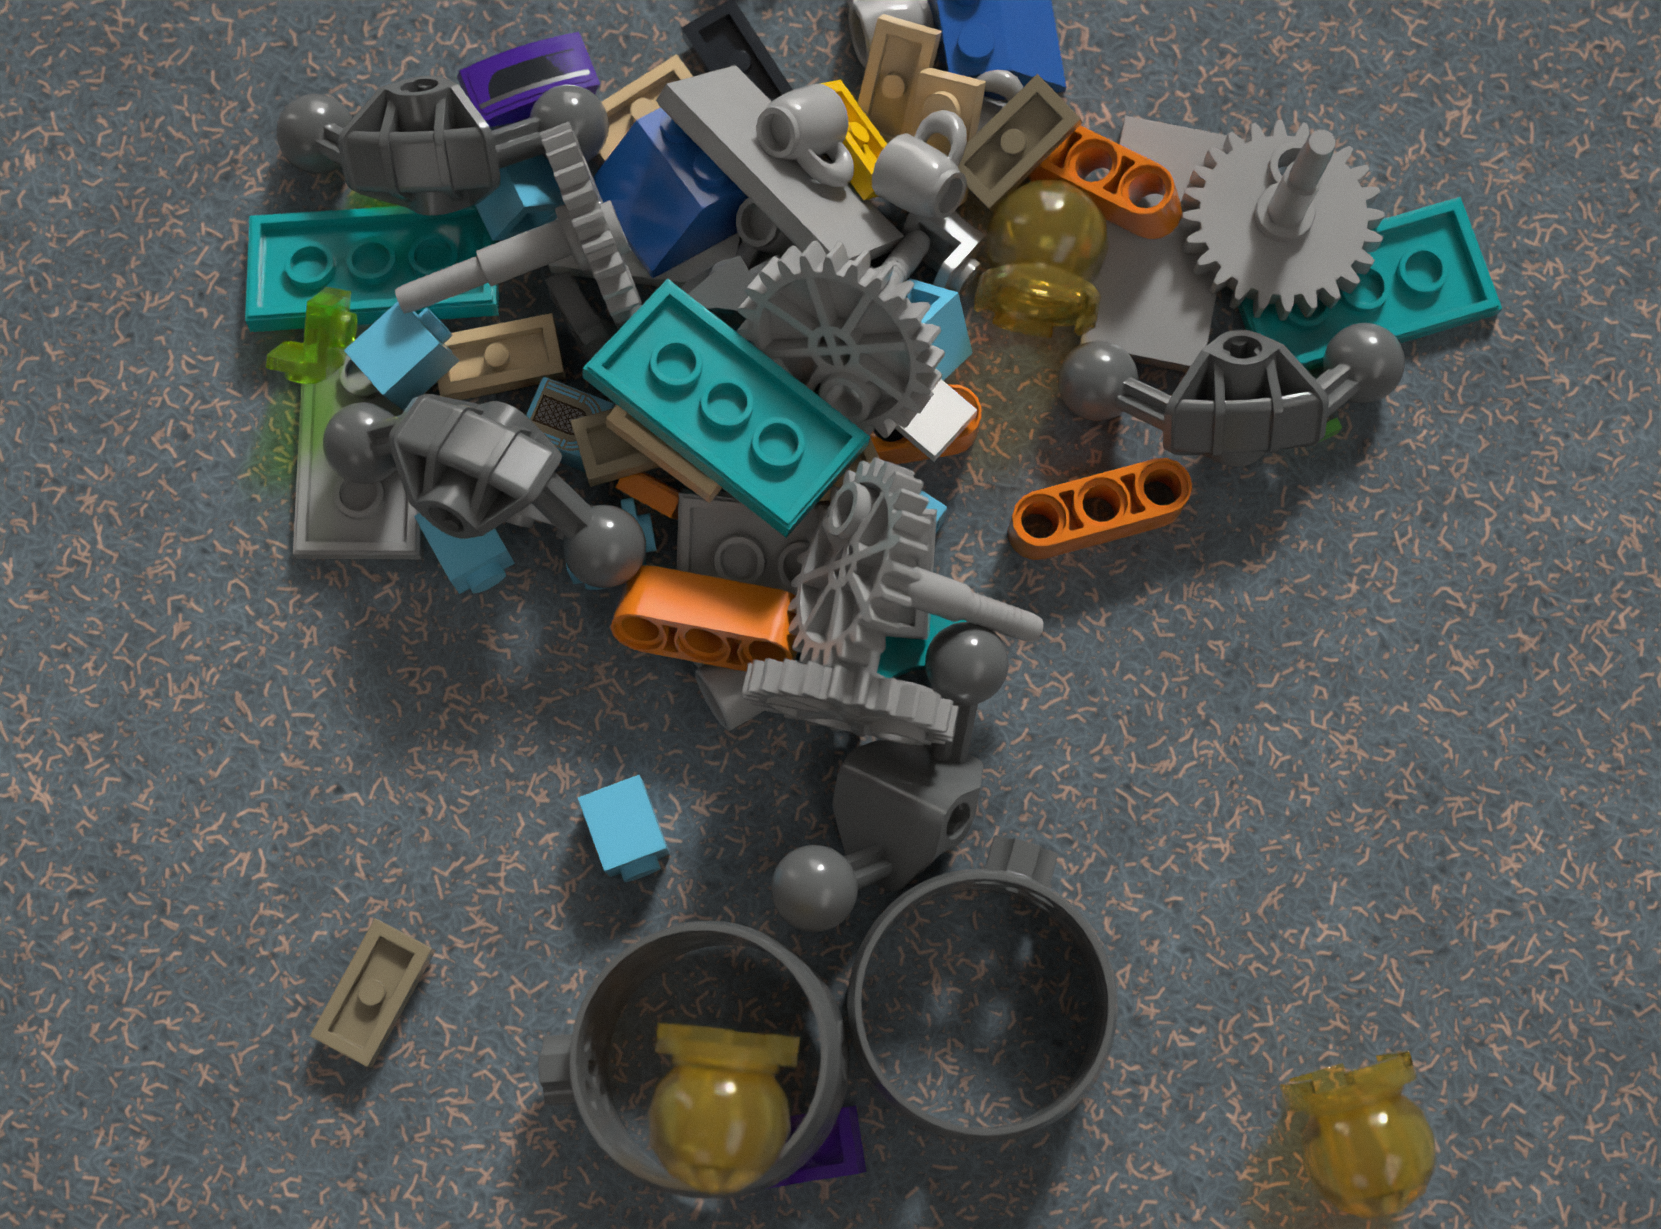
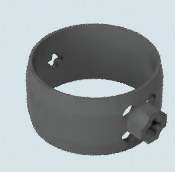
M994 835L984 869H966L949 872L933 877L911 888L891 903L876 919L859 947L851 971L847 997L848 1026L854 1051L862 1070L875 1090L895 1111L914 1123L915 1128L971 1145L974 1142H1000L1020 1138L1035 1133L1065 1116L1085 1097L1099 1078L1108 1060L1117 1027V987L1108 954L1091 924L1066 898L1049 888L1058 853L1020 839ZM962 891H988L1009 895L1036 907L1049 916L1062 928L1079 951L1086 966L1093 992L1094 1019L1090 1043L1086 1055L1070 1083L1055 1099L1034 1114L1006 1125L973 1128L951 1124L931 1116L909 1102L894 1088L878 1066L869 1047L862 1018L861 997L864 975L870 958L884 935L898 920L917 906L934 898Z
M695 921L674 925L652 933L627 947L602 970L591 985L577 1013L572 1034L543 1036L542 1051L538 1055L539 1083L543 1089L546 1105L577 1104L589 1132L601 1150L613 1163L639 1182L658 1191L675 1196L704 1199H726L756 1193L779 1183L801 1168L818 1151L835 1125L845 1099L850 1071V1051L846 1025L833 994L817 971L796 952L769 935L747 926L721 921ZM719 945L750 947L765 951L778 958L792 972L805 991L815 1013L820 1035L821 1065L819 1080L814 1098L801 1125L776 1154L756 1168L739 1176L718 1182L697 1183L670 1173L645 1155L626 1131L616 1110L610 1088L609 1052L616 1023L629 998L662 965L685 953L705 947Z

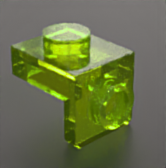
M326 287L307 301L304 343L283 341L267 354L266 368L285 372V378L296 383L316 384L328 379L343 366L346 357L344 350L355 341L357 332V315L350 312L351 291Z

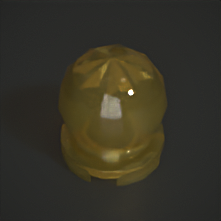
M1034 180L1014 189L995 207L986 233L987 261L991 268L978 277L974 300V310L976 312L986 310L987 308L994 312L993 325L1016 333L1052 338L1054 326L1075 325L1077 336L1084 335L1096 327L1101 294L1092 283L1099 278L1107 257L1109 241L1106 217L1088 192L1064 180Z
M658 1023L654 1052L674 1054L670 1057V1062L675 1066L656 1085L647 1115L651 1148L669 1175L686 1186L710 1195L733 1193L757 1181L779 1161L790 1130L788 1099L773 1075H777L780 1071L777 1065L797 1066L799 1038Z
M1410 1050L1375 1055L1377 1063L1345 1072L1344 1064L1340 1063L1295 1076L1289 1079L1290 1082L1280 1084L1287 1111H1303L1306 1116H1310L1301 1138L1303 1168L1317 1193L1342 1211L1364 1219L1390 1217L1404 1210L1425 1194L1437 1166L1434 1131L1422 1108L1402 1093L1405 1084L1417 1079Z

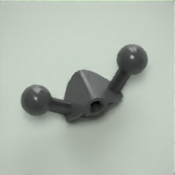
M418 76L380 87L353 118L346 107L332 97L323 94L300 96L291 101L282 111L277 123L276 135L279 148L285 158L300 170L320 174L331 172L342 166L347 186L361 195L406 207L421 215H443L478 204L494 192L501 182L500 168L539 155H543L548 159L540 132L566 122H570L586 161H590L602 150L609 133V119L604 105L591 91L576 85H560L549 89L537 99L529 119L491 131L484 118L459 84L440 76Z
M1372 323L1353 324L1339 331L1331 339L1324 353V373L1315 380L1284 344L1253 331L1234 330L1220 335L1200 351L1178 387L1170 396L1139 381L1136 365L1123 348L1108 341L1095 340L1077 346L1066 356L1059 370L1058 388L1066 406L1079 417L1092 421H1103L1125 412L1162 430L1163 448L1174 455H1203L1223 465L1245 466L1254 463L1265 453L1317 444L1325 436L1327 418L1347 401L1372 403L1388 396L1402 379L1405 369V356L1398 339L1386 328Z
M424 394L414 397L402 415L394 416L389 410L377 404L366 402L354 403L335 413L325 428L323 435L324 455L330 467L340 477L357 484H372L386 479L397 469L409 504L433 526L450 536L461 539L484 536L532 504L564 534L562 546L565 562L573 575L583 583L597 588L616 587L629 581L643 564L646 554V540L638 521L630 513L616 506L597 505L590 507L554 472L562 458L558 448L525 414L509 404L499 401L476 404L433 394Z
M958 622L938 632L928 646L925 656V670L929 683L941 695L942 699L952 700L953 705L959 706L952 742L945 741L943 745L931 742V745H908L886 740H875L856 747L847 755L837 775L832 802L845 856L826 846L808 845L793 850L780 861L772 877L771 896L777 912L788 924L807 932L830 930L842 923L851 913L857 899L858 890L872 884H876L891 892L901 890L918 877L942 852L956 847L965 838L975 817L984 767L980 759L968 754L977 707L979 703L990 699L1000 690L1006 679L1009 666L1005 645L994 631L974 625L971 622Z

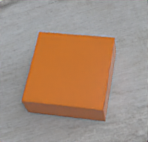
M645 472L619 479L615 488L660 513L678 520L680 491Z

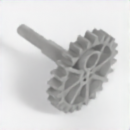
M1282 120L1276 121L1270 136L1265 137L1258 124L1252 123L1246 134V143L1235 133L1230 132L1223 144L1224 152L1211 146L1203 160L1206 167L1195 166L1189 181L1194 187L1186 188L1181 199V204L1191 210L1184 212L1179 222L1180 229L1194 232L1186 238L1182 247L1183 252L1202 253V256L1195 264L1193 273L1200 275L1212 271L1216 275L1209 292L1215 294L1228 286L1233 290L1230 300V307L1233 309L1239 306L1246 297L1252 299L1253 313L1256 318L1261 316L1268 304H1275L1280 321L1286 320L1293 304L1297 303L1300 311L1308 318L1312 316L1317 308V297L1324 305L1331 309L1340 298L1339 289L1351 294L1360 282L1356 273L1366 274L1375 261L1367 252H1375L1381 244L1383 237L1372 231V229L1377 228L1385 217L1383 211L1367 208L1375 202L1380 194L1379 187H1361L1360 185L1370 169L1368 165L1352 169L1346 165L1353 148L1347 146L1334 154L1335 138L1332 133L1326 130H1318L1309 136L1308 123L1304 122L1299 127L1295 137L1287 136ZM1287 167L1282 176L1278 168Z
M570 122L540 132L546 155L565 203L555 208L558 219L476 251V257H471V259L456 263L453 266L418 278L395 289L397 300L404 314L439 303L442 300L454 297L486 283H489L490 287L571 255H573L576 264L580 266L582 271L591 268L610 315L613 317L618 329L642 306L637 288L624 258V254L631 251L611 200L603 203Z
M921 230L911 231L897 244L880 267L874 269L870 268L869 250L864 249L855 261L849 260L843 242H837L827 256L818 241H812L803 253L793 245L789 247L780 259L774 256L746 288L745 292L748 294V297L739 306L738 312L747 319L737 329V333L743 338L752 341V345L869 436L876 429L884 438L889 437L897 424L905 429L915 415L922 412L934 395L933 389L942 378V373L936 367L945 356V351L932 345L940 334L941 328L933 324H924L921 321L931 308L929 302L911 303L907 298L915 285L912 280L907 281V279L927 254L930 247V239Z
M873 458L871 463L863 460L860 461L856 473L847 470L844 475L843 486L840 488L833 485L831 488L829 507H818L819 524L816 530L807 529L806 537L810 544L807 551L797 556L798 563L803 566L801 573L791 581L790 586L797 588L798 592L788 605V611L797 614L790 624L788 631L791 634L797 635L792 648L794 651L801 653L800 661L808 664V661L829 668H834L835 665L841 666L851 672H855L857 665L862 667L869 666L872 650L880 653L885 650V632L887 629L896 633L899 630L897 613L900 607H912L953 622L965 620L974 625L991 629L994 632L1029 642H1035L1041 636L1043 619L1019 607H1014L1005 602L972 592L967 584L916 567V561L928 551V546L919 542L920 537L930 526V520L920 517L927 507L929 499L919 495L923 482L913 478L915 472L878 458Z
M874 650L871 653L869 666L862 667L857 665L855 672L836 665L834 668L824 667L808 661V665L790 659H784V662L766 658L765 662L753 660V664L748 663L742 690L743 699L751 701L750 704L765 707L764 710L767 712L784 714V718L804 720L807 721L808 725H822L830 727L832 731L836 732L848 731L860 737L869 735L881 740L908 745H931V742L943 745L945 741L952 742L959 706L953 705L952 700L940 698V694L935 693L934 690L928 687L894 678H886L878 674L877 669L881 653Z

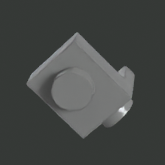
M956 211L944 219L938 217L927 218L909 212L901 233L905 237L913 230H921L928 235L930 247L922 261L938 272L933 285L954 290L959 294L963 293L981 268V263L975 260V257L985 235L963 220Z

